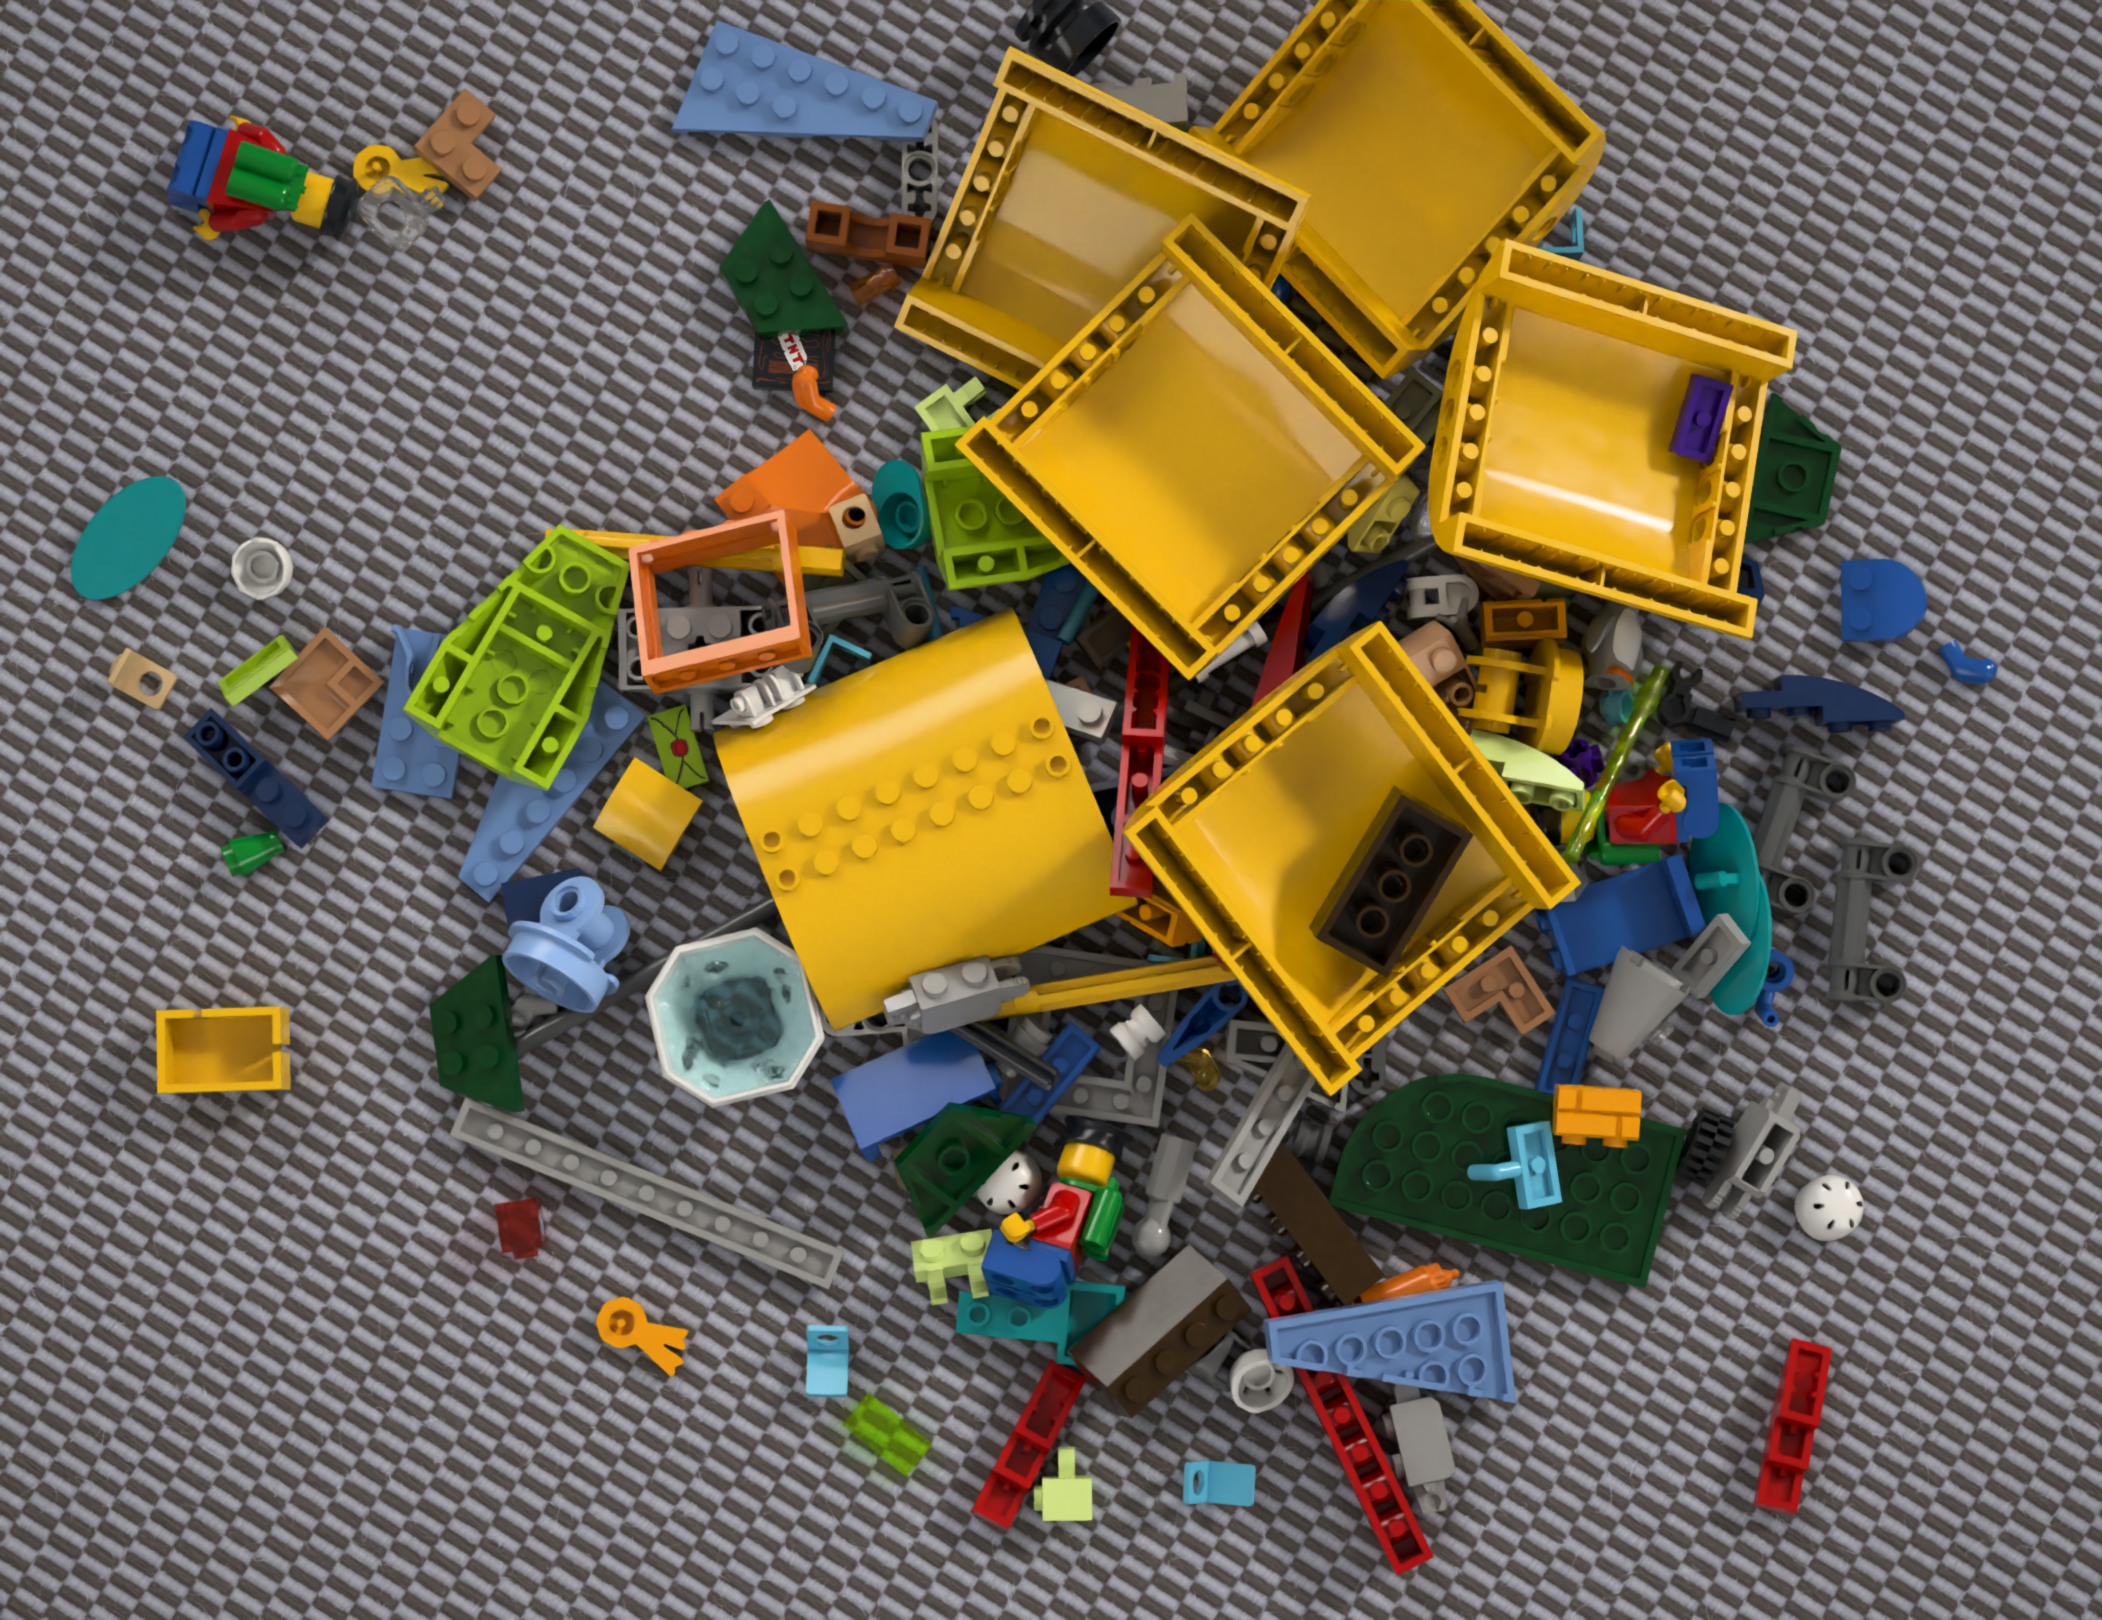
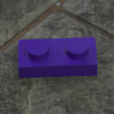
M1691 374L1668 452L1710 464L1734 385L1702 375Z

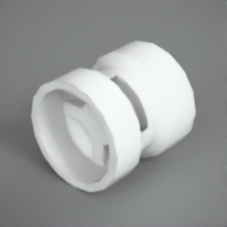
M1141 1004L1131 1011L1130 1021L1118 1022L1109 1030L1134 1061L1145 1053V1047L1149 1041L1157 1043L1166 1035L1157 1021Z

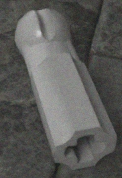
M1161 1134L1145 1193L1150 1198L1146 1214L1143 1219L1136 1223L1132 1230L1131 1241L1140 1254L1156 1257L1167 1251L1171 1243L1172 1234L1168 1221L1173 1205L1181 1202L1197 1143Z

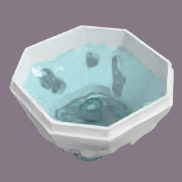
M757 927L676 946L645 995L663 1077L712 1108L794 1089L825 1039L815 994L796 951ZM741 1011L745 1014L746 1022L743 1026L735 1027L732 1025L731 1016L734 1012Z

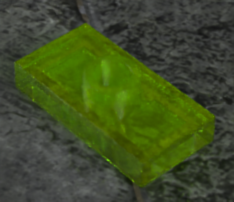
M870 1392L866 1394L843 1423V1426L906 1477L932 1445V1442Z

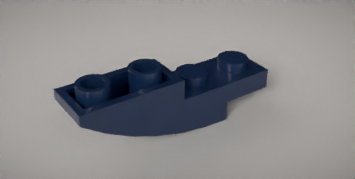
M1400 560L1384 565L1365 574L1339 592L1318 614L1302 644L1313 650L1304 667L1363 628L1377 621H1382L1383 623L1390 612V609L1385 607L1390 599L1397 602L1409 583L1403 577L1410 563Z
M1780 675L1773 679L1774 691L1741 692L1734 696V712H1746L1747 719L1771 718V712L1787 711V718L1811 717V711L1815 710V726H1828V733L1852 732V725H1868L1869 732L1893 730V724L1905 720L1904 711L1886 699L1851 684L1821 677Z
M212 708L183 737L228 782L243 793L301 849L330 820L308 799V796Z

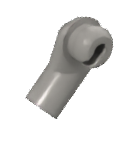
M540 995L520 996L511 1006L514 1036L523 1035L537 1015L557 1014L559 1012V1005Z

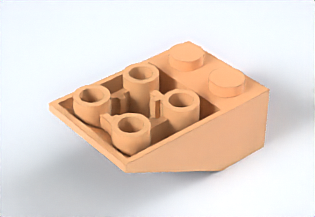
M1434 619L1399 640L1398 644L1470 737L1472 719L1458 717V709H1473L1475 692H1478L1479 686L1469 666L1466 664L1452 633Z

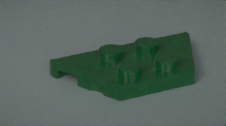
M771 200L765 201L720 265L719 271L760 338L780 337L786 333L795 336L811 335V331L835 329L836 333L845 332L848 330V323Z
M1776 393L1768 395L1762 422L1744 545L1823 526L1827 518L1842 446L1829 435L1819 432L1815 424L1803 414L1801 416L1782 402L1783 398Z
M494 955L488 957L429 1005L439 1083L441 1087L511 1113L525 1111L505 965L502 961L503 955Z
M948 1102L894 1160L896 1168L928 1237L932 1238L1037 1128L1033 1118L1026 1115Z

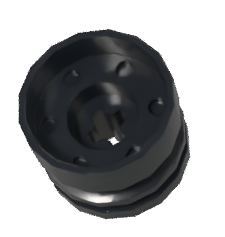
M1033 0L1015 29V36L1021 42H1027L1031 39L1029 49L1033 53H1038L1052 45L1045 58V63L1075 77L1110 42L1121 24V19L1103 1H1098L1084 9L1088 0Z

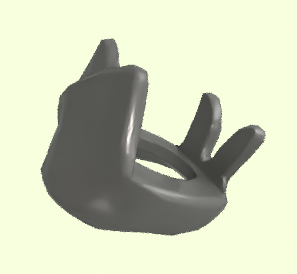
M1234 1328L1230 1329L1221 1338L1223 1341L1213 1351L1206 1355L1209 1351L1208 1349L1186 1369V1371L1197 1375L1212 1387L1221 1388L1227 1393L1231 1391L1230 1388L1218 1379L1215 1374L1228 1355L1232 1344L1242 1346L1249 1351L1253 1348L1234 1333Z

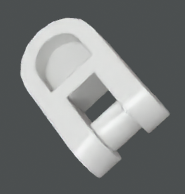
M1453 574L1405 579L1409 582L1405 588V592L1409 593L1410 607L1406 608L1407 620L1409 621L1436 618L1438 613L1448 617L1456 616L1461 598L1463 597L1469 599L1467 613L1478 602V587L1466 575ZM1437 590L1438 604L1426 605L1425 591Z

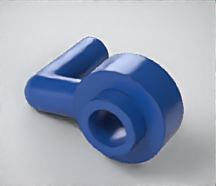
M1771 949L1769 963H1777V970L1773 974H1766L1763 987L1755 1004V1013L1768 1027H1774L1779 1023V1015L1772 1008L1775 993L1787 988L1794 978L1792 961L1782 951L1777 949Z

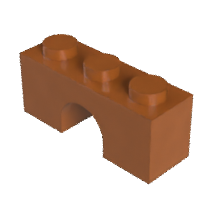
M811 200L805 242L807 251L925 269L930 247L932 224L930 218L891 213L889 218L867 217L853 212L851 206Z

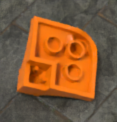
M808 429L769 460L748 474L742 475L715 497L714 501L729 520H742L758 516L764 511L770 513L784 509L796 528L798 546L826 547L829 544L834 548L844 549L829 513V507L866 493L850 478L814 433ZM867 496L876 520H878L876 506ZM851 508L843 514L842 522L847 528H860L866 520V515L861 521H853L849 515L856 508ZM772 572L786 589L784 573Z

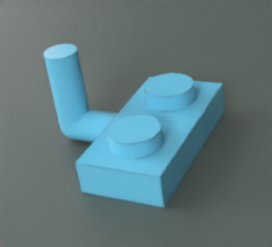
M1537 1121L1507 1127L1511 1161L1500 1164H1472L1468 1168V1177L1474 1181H1500L1514 1178L1519 1209H1532L1562 1202L1550 1121Z

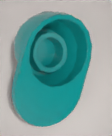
M892 460L886 462L877 471L872 484V499L878 513V525L887 545L895 549H917L926 544L932 537L929 510L923 494L921 479L916 469L906 461Z

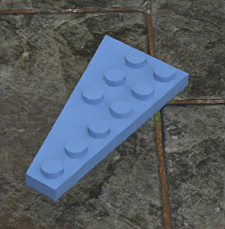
M717 20L672 130L677 134H688V132H709L710 135L743 133L763 137L813 138V136L834 137V139L858 137L875 138L877 141L924 142L939 105L936 100Z
M600 678L588 722L548 791L513 782L498 775L458 878L492 904L502 892L501 883L512 880L647 717Z
M1499 1280L1263 1320L1268 1361L1273 1364L1334 1372L1346 1376L1364 1377L1383 1382L1516 1403L1503 1283Z

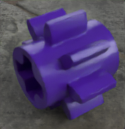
M1582 739L1571 740L1567 749L1560 756L1553 757L1554 760L1577 776L1584 783L1585 789L1593 786L1598 781V773L1606 771L1599 745L1595 744L1590 747L1589 743Z

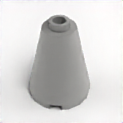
M1622 945L1616 954L1588 1040L1595 1044L1591 1051L1610 1063H1613L1615 1058L1624 1061L1688 995L1692 987L1681 979L1678 981L1669 974V971Z

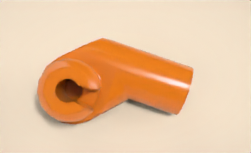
M802 365L792 377L791 384L794 400L800 408L828 422L832 418L837 405L819 396L816 381L819 377L817 370L810 365Z

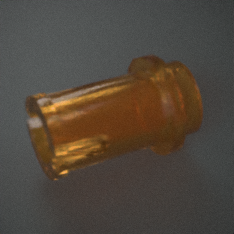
M880 263L878 264L880 269L852 283H848L859 307L890 290L892 293L896 292L895 288L901 285V282L891 263L885 266Z

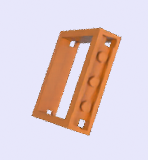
M784 509L770 513L764 511L758 516L742 520H727L718 526L702 530H687L678 536L662 540L653 539L649 540L650 543L628 548L641 673L643 679L655 694L812 656L797 533L794 524ZM780 543L790 626L663 656L654 574Z

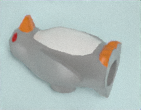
M1606 600L1603 607L1591 621L1587 634L1582 637V651L1588 658V669L1584 676L1583 686L1612 691L1633 688L1634 681L1641 671L1644 657L1641 643L1642 631L1637 619L1640 609Z

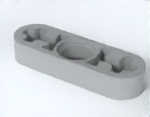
M933 119L929 131L932 132L927 133L925 138L924 151H916L917 142L902 141V214L915 216L914 212L908 210L916 206V191H924V206L927 209H931V212H925L923 218H930L932 225L938 216V125L935 119ZM908 149H911L915 152L908 154ZM930 149L933 150L932 154H930V153H928V152H925V151H928V150H930ZM916 161L928 163L932 169L929 178L924 181L912 179L908 173L912 163ZM908 188L916 190L910 193L907 192ZM932 188V193L925 191Z

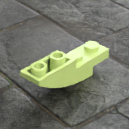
M1472 729L1470 738L1521 804L1534 803L1551 806L1553 809L1563 812L1570 810L1584 812V783L1569 769L1548 755L1519 741L1495 733Z

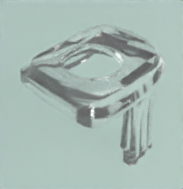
M387 175L380 178L366 191L358 201L356 209L372 231L387 246L398 252H405L427 229L429 223L428 216L443 208L447 204V199L444 198L436 186L431 189L426 188L416 197L399 178ZM383 201L395 202L403 210L405 221L401 229L390 230L379 220L377 214L378 207Z

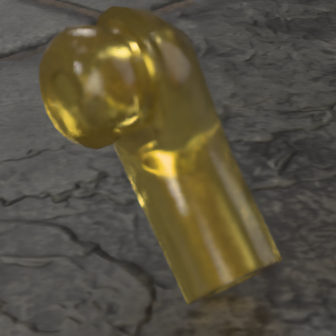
M1196 1047L1173 1062L1189 1066L1196 1084L1201 1090H1213L1220 1081V1070L1207 1049Z

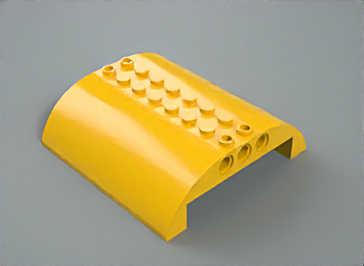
M1319 0L1214 127L1192 126L1187 134L1312 195L1307 212L1282 265L1280 274L1382 379H1388L1413 365L1459 328L1465 308L1482 271L1504 239L1531 247H1536L1564 216L1590 180L1599 164L1606 143L1605 132L1472 0Z
M1010 46L1006 51L993 86L999 88L936 243L921 278L906 295L894 328L1020 390L1161 252L1162 240L1191 212L1271 291L1302 224L1312 195Z
M1192 212L1162 240L1161 252L990 420L983 416L954 444L1188 681L1208 667L1258 621L1369 511L1426 448V445Z
M1504 239L1492 254L1473 289L1463 313L1448 363L1431 459L1428 488L1429 520L1436 543L1443 551L1455 556L1741 639H1751L1758 599L1737 593L1765 399L1768 382L1792 369L1798 331L1516 241ZM1691 374L1702 375L1734 385L1710 464L1668 452Z
M1013 607L815 689L804 695L805 701L802 704L787 710L780 709L773 713L774 719L764 726L751 728L750 725H742L731 728L729 725L713 732L715 747L724 775L771 894L813 991L835 1032L883 1012V1000L898 995L900 990L909 987V977L985 955H988L990 961L1007 958L1008 956L1014 957L1138 905L1136 897L1110 896L1109 887L1113 853L1112 838Z
M1377 621L1338 643L1296 672L1255 704L1168 777L1137 808L1122 830L1126 839L1328 1096H1332L1362 1070L1355 1061L1360 1055L1533 908L1551 910L1581 884L1382 621ZM1395 785L1462 823L1473 834V837L1386 978L1315 938L1309 926Z

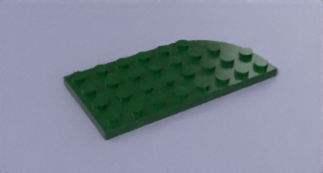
M1436 1074L1416 1079L1392 1090L1379 1099L1360 1118L1349 1134L1341 1151L1328 1201L1336 1208L1646 1288L1687 1130L1640 1117L1638 1141L1628 1140L1627 1147L1625 1148L1603 1146V1138L1590 1137L1586 1138V1145L1561 1143L1562 1136L1552 1133L1562 1202L1532 1209H1519L1514 1178L1500 1181H1474L1468 1177L1467 1171L1472 1164H1500L1511 1161L1507 1127L1537 1121H1550L1552 1128L1554 1094L1475 1074Z

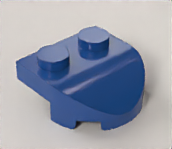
M1891 559L1841 560V640L1843 642L1886 641L1891 643L1900 641L1908 637V634L1923 621L1928 605L1927 592L1922 581L1910 568Z

